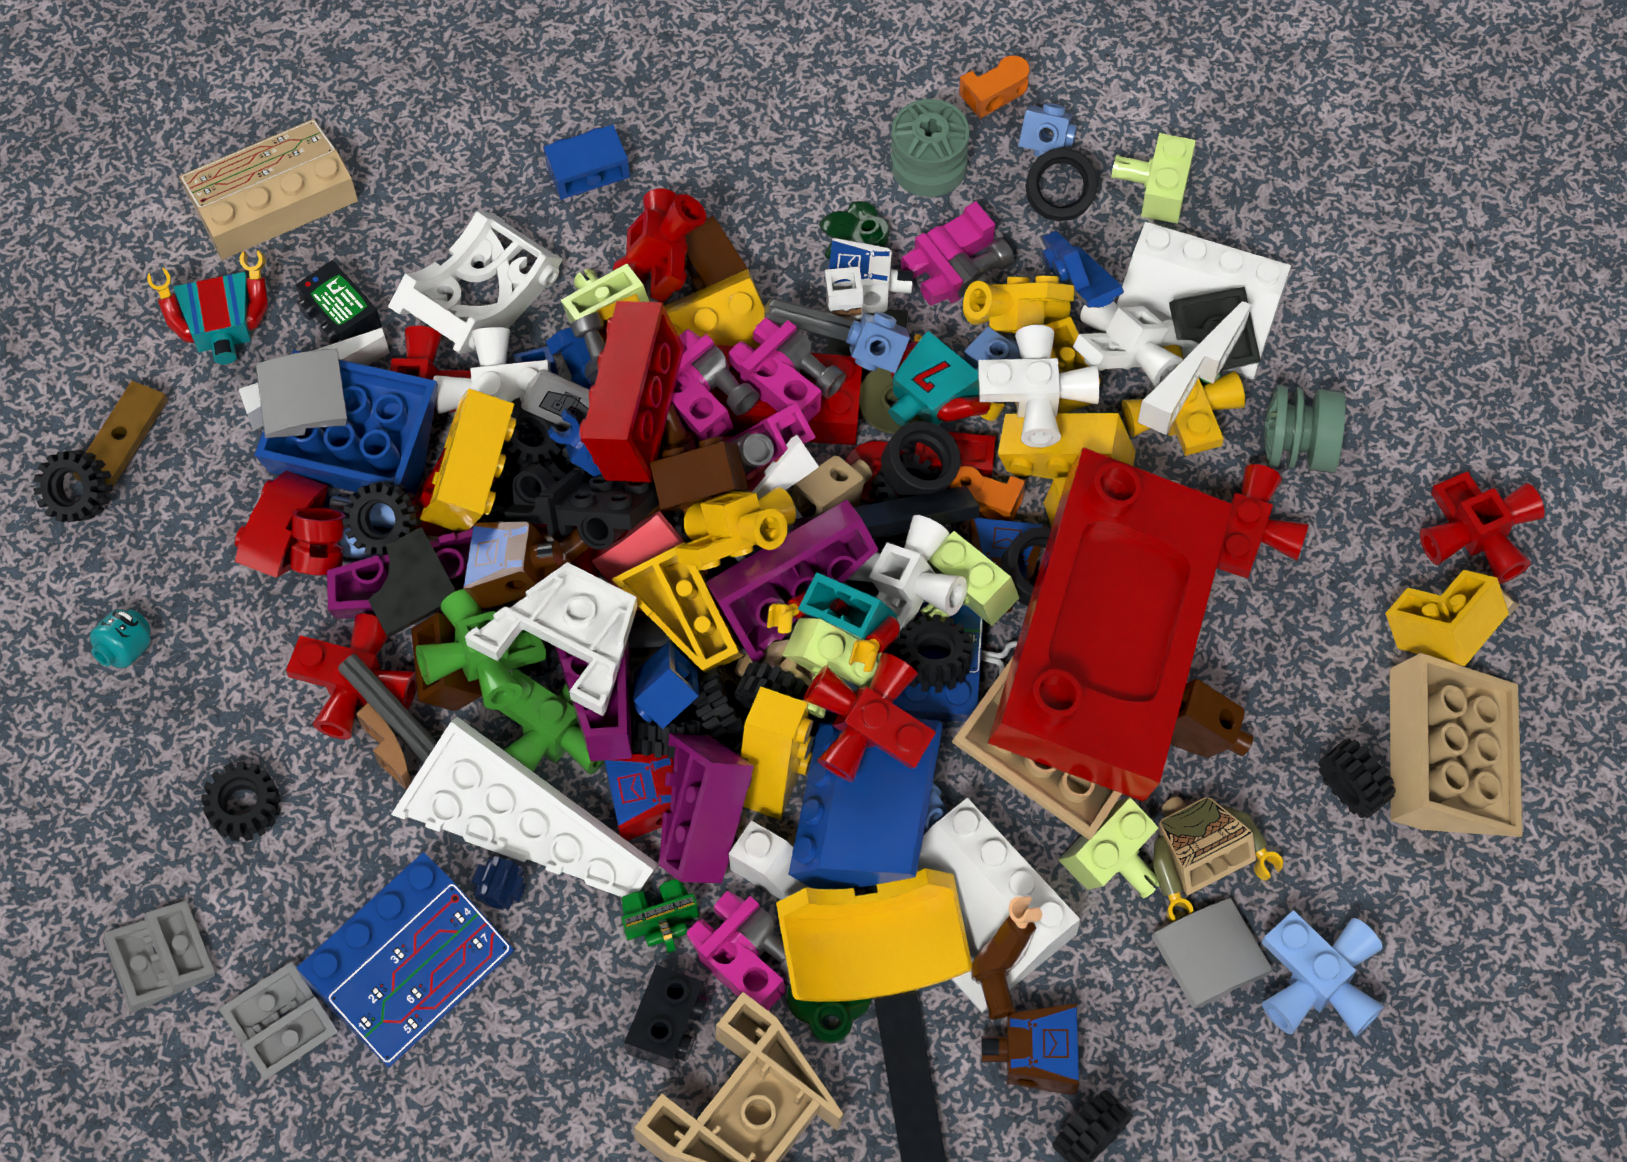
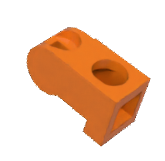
M1007 56L999 62L998 67L979 77L973 71H970L960 76L959 95L981 119L1026 92L1028 88L1029 65L1022 57Z
M969 466L960 467L956 478L948 486V489L967 486L979 504V516L993 520L1013 521L1025 496L1024 480L1010 476L1007 484L991 478L983 477L977 469Z

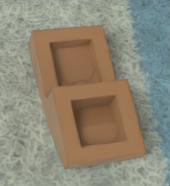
M367 703L356 715L362 729L379 743L373 750L378 765L407 790L412 783V779L402 749L385 720Z

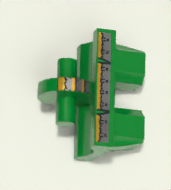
M677 879L664 882L659 886L664 903L649 908L643 892L637 891L622 897L624 916L621 917L627 941L645 936L648 947L664 942L668 954L676 951L673 939L687 935L685 921L699 917L694 893L688 894L683 883Z

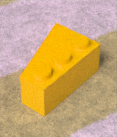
M470 388L467 389L459 400L444 445L446 450L439 472H435L432 484H435L431 502L427 508H423L420 520L457 532L469 530L483 514L488 515L490 513L496 492L490 491L494 477H500L506 460V455L500 454L504 440L509 441L516 425V419L511 417L514 403Z

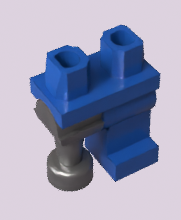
M598 312L577 319L570 324L569 328L558 331L545 341L551 355L562 353L572 375L571 381L589 390L592 385H595L598 374V356L605 348V342L598 332L603 327V322Z

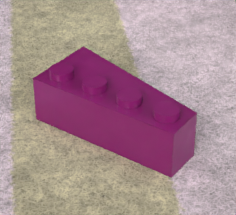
M845 500L787 534L784 542L778 548L773 550L761 549L708 580L706 584L751 661L756 662L765 655L763 651L776 639L780 641L788 634L778 633V627L767 628L770 605L776 603L787 605L790 599L807 591L816 572L843 583L878 551V548L860 515L849 501ZM793 617V622H792V624H793L798 618Z
M473 529L456 534L454 532L438 537L437 540L430 541L456 591L464 589ZM388 554L380 557L378 555L327 570L328 611L335 619L355 618V615L360 613L376 616L368 599L381 590L388 577L390 563ZM495 607L482 609V611H493Z
M629 637L605 714L601 716L571 700L590 761L632 758ZM555 646L568 691H570L589 663Z

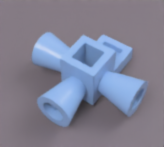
M1293 910L1263 938L1262 944L1292 972L1289 980L1290 986L1262 1002V1007L1267 1016L1285 1033L1294 1034L1312 1006L1320 1013L1331 1003L1354 1037H1357L1385 1008L1384 1005L1350 984L1356 972L1353 967L1378 953L1383 948L1375 932L1361 920L1352 918L1331 947Z

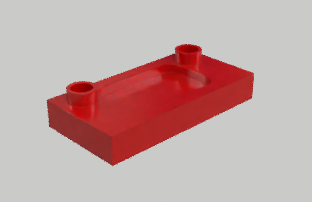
M1083 447L1067 474L987 743L1144 802L1161 782L1233 504Z

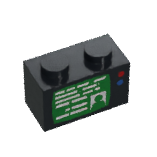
M333 260L296 284L300 300L297 301L299 309L309 321L315 318L321 324L319 330L330 345L382 327L377 308Z

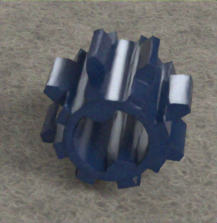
M496 856L494 858L488 857L485 866L478 864L471 883L475 884L473 888L475 890L473 894L475 899L488 907L498 910H509L512 901L520 902L526 884L523 883L524 878L522 877L524 873L522 871L523 868L510 860Z

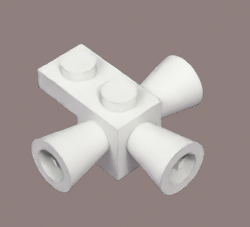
M1114 301L1100 308L1083 306L1080 315L1081 321L1101 332L1079 334L1073 345V348L1084 357V361L1088 366L1097 365L1100 371L1113 368L1130 369L1142 367L1156 388L1183 361L1181 357L1162 348L1169 345H1178L1183 349L1185 340L1176 339L1173 320L1161 322L1144 306L1118 307Z
M1029 325L1019 329L1015 334L1022 359L978 360L979 402H1017V417H1024L1021 441L1027 446L1040 448L1054 445L1061 439L1055 418L1057 416L1059 398L1098 405L1099 372L1098 366L1094 365L1059 373L1058 358L1050 359L1054 331L1044 325Z
M503 327L476 329L471 334L481 367L470 368L471 379L435 375L433 380L438 383L435 406L439 414L457 409L460 398L468 388L511 403L513 399L520 397L522 402L528 383L541 369L551 372L550 362L548 360L506 364L510 329Z
M921 515L913 516L904 548L886 543L881 554L876 552L847 579L872 582L879 590L876 598L883 601L897 614L900 631L902 628L907 629L908 622L914 621L924 600L947 615L952 616L961 608L967 592V582L963 576L936 574L927 563L949 536V532L941 524ZM899 631V634H898L897 638H896L892 643L898 644V638L900 637V631Z

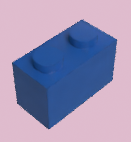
M614 125L594 128L587 133L568 139H559L550 145L543 146L546 166L560 200L630 178L628 158Z
M670 640L634 672V708L644 720L649 723L654 720L662 729L699 697L698 667Z

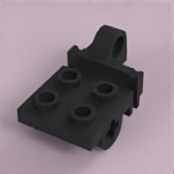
M532 464L515 476L513 480L514 504L504 514L505 520L508 522L547 524L548 535L553 536L558 531H560L561 536H567L573 531V526H577L582 541L593 549L601 550L609 547L627 529L632 530L659 505V500L654 482L606 481L602 475L590 479L589 483H587L585 470L580 467L574 468L573 471L557 482L545 467ZM528 476L538 480L541 485V492H537L530 487L527 480Z

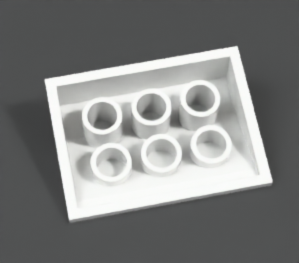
M1145 222L1122 286L1124 293L1119 296L1117 306H1144L1162 322L1172 320L1169 302L1173 300L1245 287L1248 304H1251L1250 314L1261 359L1286 288L1291 265ZM1185 340L1182 349L1184 359L1199 345L1198 343ZM1259 363L1223 371H1235L1240 376L1254 379Z
M968 798L938 820L923 835L917 872L927 868L954 875L972 962L1010 916L1009 904L1013 898L1031 896L1032 901L1028 908H1040L1042 911V918L1038 922H1033L1037 929L1026 955L1006 976L1009 990L1077 935L1080 918ZM874 885L871 890L877 893V886ZM971 971L952 979L981 1013L987 1009L981 984H977L976 981L971 979Z

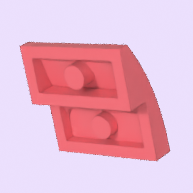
M657 511L639 522L632 530L629 529L623 538L597 552L591 562L611 585L621 589L612 580L613 578L685 541L663 514ZM708 569L702 570L705 576L709 572Z

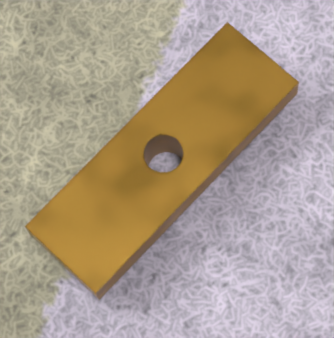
M132 380L86 451V453L91 452L97 455L95 460H102L106 464L101 469L102 472L110 471L111 478L105 479L106 484H113V487L115 486L168 401L165 393ZM125 436L123 439L117 440L119 437ZM73 472L75 479L82 482L79 474Z

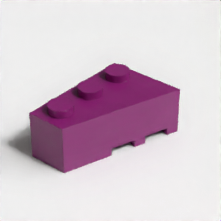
M669 733L668 746L675 747L673 773H666L665 786H672L670 813L663 812L659 866L680 882L722 883L726 867L729 864V852L733 845L736 830L740 825L741 811L747 789L751 784L754 766L711 736Z

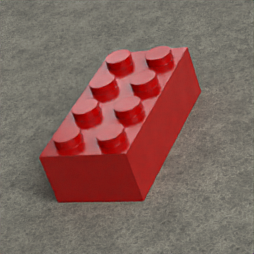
M617 301L613 317H610L607 321V340L604 351H601L598 356V374L595 385H592L589 390V409L586 419H583L580 424V440L585 444L593 458L594 464L598 466L606 481L651 482L653 475L650 462L657 461L684 345L662 302Z
M715 344V346L722 350L730 373L740 384V373L729 363V352L734 346ZM811 353L826 368L832 365L837 366L846 373V378L841 388L832 397L827 399L821 395L820 412L808 422L816 437L809 442L855 445L862 367L855 363L856 359L851 356ZM800 372L802 376H804L807 380L816 385V380L812 379L805 373ZM715 387L710 392L727 409L733 424V428L723 436L734 437L777 413L767 402L758 399L751 410L737 416L727 406L728 395L718 387Z

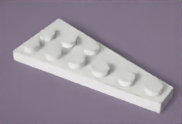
M459 717L450 722L391 814L402 819L409 817L426 823L425 827L438 832L443 829L463 836L466 842L522 862L530 860L546 866L545 870L559 875L564 872L584 879L587 885L620 897L637 891L640 892L659 865Z

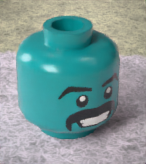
M115 609L111 611L90 632V642L93 647L91 653L93 657L106 667L110 665L116 668L129 667L149 648L151 642L149 634L151 631L150 625L141 614L132 609L127 611Z

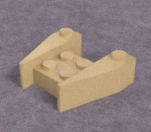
M742 992L716 1024L715 1036L716 1040L743 1059L742 1063L697 1120L661 1093L634 1127L635 1140L663 1162H781L816 1115L838 1130L842 1123L843 1112L778 1018Z

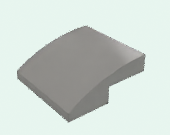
M337 348L295 353L256 364L265 438L305 435L306 428L346 426L347 416Z
M1231 898L1187 915L1154 932L1151 936L1193 1009L1217 1001L1227 996L1232 990L1258 981L1273 971Z
M187 900L146 912L145 920L104 932L103 941L131 1013L215 976L214 968ZM152 943H153V945H154V948H155V951H156L157 954H155V952H154V950H153Z
M292 961L219 1008V1011L264 1081L338 1033L317 998L301 978ZM291 1008L293 1009L292 1012L280 1018V1015ZM273 1020L275 1021V1023H273L272 1025H270V1026L267 1027L266 1029H264V1030L261 1029V1028H263L264 1026H266L268 1023H270L271 1021H273Z

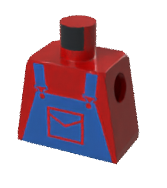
M633 754L631 759L604 760L620 836L629 841L662 828L663 812L670 813L672 786H665L666 773H673L674 765L672 758L669 759L668 755H662V758H655L654 754L648 756Z

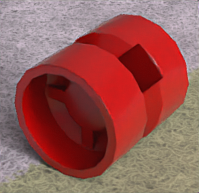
M302 508L293 512L292 536L298 541L291 546L290 568L292 570L308 575H327V570L343 566L344 548L338 543V541L344 538L345 526H343L342 521L345 518L343 512L328 508Z

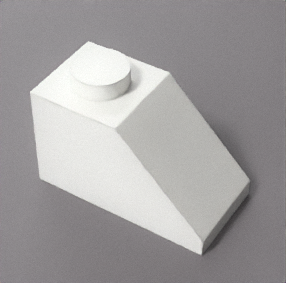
M751 820L729 852L730 870L781 900L806 887L810 888L788 875L793 846L783 838Z

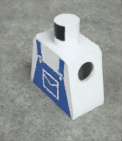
M832 238L829 269L860 266L863 287L862 314L864 312L875 313L876 311L884 313L888 308L889 292L911 294L913 271L891 269L892 251L889 248ZM840 279L832 286L835 290L850 289L854 283L848 279ZM826 299V312L829 313Z

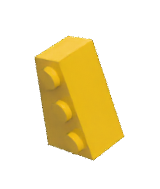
M749 269L664 306L678 335L690 329L701 338L707 334L716 345L735 346L743 341L751 348L761 346V344L753 339V331L764 319L765 305Z
M1057 413L1055 418L1061 439L1054 445L1040 448L1030 447L1022 443L1021 435L1024 417H1017V414H1005L998 456L1006 471L1016 476H1036L1048 479L1067 477L1070 467L1083 447L1131 466L1134 465L1136 451L1119 413Z
M676 547L612 579L623 591L637 598L638 607L702 671L708 672L717 666H725L744 656L723 611L706 584L707 579L703 571L697 570L695 565L679 564L675 550Z
M760 686L744 725L741 757L748 759V762L754 767L751 784L747 789L743 807L781 820L799 775L807 776L813 753L810 750L814 737L810 736L813 720L808 719L807 702Z

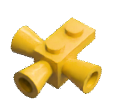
M1035 276V283H1030V278L1007 277V284L990 285L983 281H975L968 286L964 294L963 313L967 321L972 325L989 322V327L996 332L1016 334L1019 329L1025 326L1046 325L1069 317L1071 310L1070 301H1074V285L1059 284V277Z
M1169 345L1162 347L1184 360L1183 351L1180 346ZM1232 371L1218 378L1214 383H1208L1202 386L1198 378L1168 431L1169 436L1177 435L1185 456L1222 446L1224 438L1212 410L1242 409L1245 407V393L1239 375ZM1144 399L1122 400L1123 419L1131 437L1151 429L1138 423L1141 404Z
M776 487L760 499L757 498L756 493L731 491L706 502L693 504L689 507L684 517L685 532L693 541L675 548L679 564L695 565L697 570H707L721 564L720 559L726 556L738 557L751 553L753 545L766 550L778 548L786 538L787 526L792 525L796 518V510L792 498L786 490Z

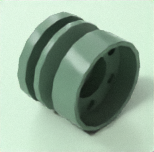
M923 99L911 102L905 106L893 120L891 170L895 181L904 190L917 196L936 197L948 194L954 190L966 176L970 127L965 115L955 105L938 99Z
M1276 385L1273 398L1267 407L1263 443L1267 453V466L1278 467L1282 450L1286 451L1287 469H1293L1297 463L1299 453L1304 452L1306 453L1308 471L1335 473L1339 464L1344 435L1346 409L1344 391L1318 389L1314 395L1312 405L1308 406L1305 405L1303 387L1295 388L1292 403L1288 404L1287 386Z

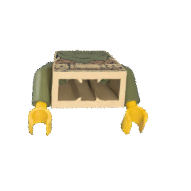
M1173 797L1163 805L1161 812L1165 818L1161 819L1158 823L1160 837L1154 842L1153 868L1163 896H1168L1170 901L1166 912L1170 923L1176 921L1172 911L1176 906L1185 908L1187 915L1193 913L1192 904L1188 900L1181 898L1180 891L1182 890L1188 896L1256 861L1254 872L1260 879L1265 881L1270 879L1271 875L1266 869L1264 861L1271 862L1278 872L1282 870V857L1276 852H1268L1265 846L1268 843L1251 816L1247 813L1227 806H1220L1212 798H1203L1188 806L1182 798Z

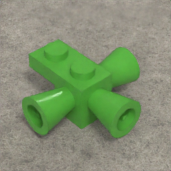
M464 589L451 593L441 603V611L455 627V642L416 646V658L423 680L427 685H430L462 668L468 682L479 679L483 703L486 708L496 710L513 704L520 698L523 689L509 670L545 660L546 649L541 639L522 630L499 661L467 646L465 636L475 627L481 629L494 620L493 614L496 612L491 611L483 614L482 608Z
M515 668L511 674L523 689L522 695L513 704L498 710L523 726V736L505 748L504 751L532 772L536 770L543 756L556 764L564 753L567 752L589 775L594 774L605 761H590L567 685L565 684L561 693L557 696Z

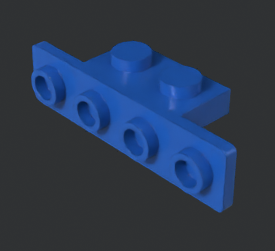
M1057 231L1042 236L1046 249L1042 251V256L1047 268L1055 276L1059 277L1060 282L1063 284L1074 285V294L1088 308L1107 306L1115 300V297L1124 293L1122 285L1081 247H1073Z

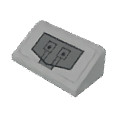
M541 369L528 383L521 408L569 429L570 424L562 420L561 413L564 409H567L575 415L580 425L588 413L589 389L545 369Z

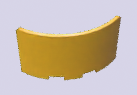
M925 868L918 871L915 878L876 884L877 893L855 896L854 888L814 889L806 887L776 902L793 997L796 1000L814 1002L870 999L917 990L970 972L972 960L954 875Z

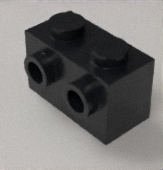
M656 965L625 1039L626 1053L675 1071L679 1060L686 1062L694 1043V1037L689 1036L695 1021L700 1023L703 1021L710 1002V998L705 997L704 981Z

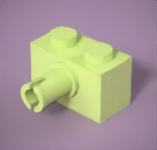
M1159 133L1154 157L1149 159V162L1116 155L1111 178L1143 183L1144 188H1146L1141 217L1178 224L1196 140Z
M628 264L599 279L593 270L585 269L584 273L589 278L588 281L579 272L574 279V285L578 291L561 299L570 324L579 318L597 312L600 308L634 294H637L640 302H650L643 283Z
M955 531L945 539L927 562L936 574L963 576L967 582V592L963 604L968 606L991 626L1020 598L1012 577ZM930 603L920 610L923 616L926 615L928 621H933V615H940V622H945L946 618L950 617Z
M799 618L782 656L810 670L814 674L813 679L825 665H828L852 690H856L866 686L870 687L882 652L877 654L873 670L871 672H864V663L854 662L852 665L848 663L854 642L858 639L822 619ZM807 702L809 714L824 718L826 709Z
M1131 797L1115 803L1091 840L1081 835L1058 860L1088 890L1105 886L1116 873L1120 872L1144 899L1156 890L1153 887L1154 885L1156 887L1160 885L1156 874L1138 856V849L1159 827Z

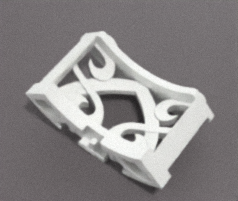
M476 211L465 231L449 249V253L452 256L441 266L434 262L420 271L405 273L388 307L398 314H413L455 343L453 350L457 353L463 354L476 351L471 332L487 327L509 328L542 293L545 287L548 288L553 285L559 275L558 267L562 262V258L514 229L496 214ZM499 233L513 241L505 250L497 238ZM523 249L538 257L527 274L520 272L527 266V257L517 258L509 265V262ZM478 261L484 263V268L476 269L473 266ZM497 274L499 282L497 303L484 306L460 305L461 288L458 282L461 279L468 282H482ZM447 293L453 295L449 301Z

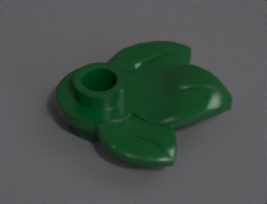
M854 201L849 205L847 212H832L819 222L821 230L831 238L880 247L886 245L890 233L886 220L877 216L873 205L863 201ZM832 242L825 252L827 259H830Z
M788 987L787 1001L791 1013L795 1018L810 1024L812 1034L819 1041L827 1044H834L844 1040L852 1029V1021L863 1016L871 1004V998L837 1002L801 1001L793 997L791 987ZM833 1016L838 1019L839 1025L835 1029H827L823 1025V1020L826 1017Z

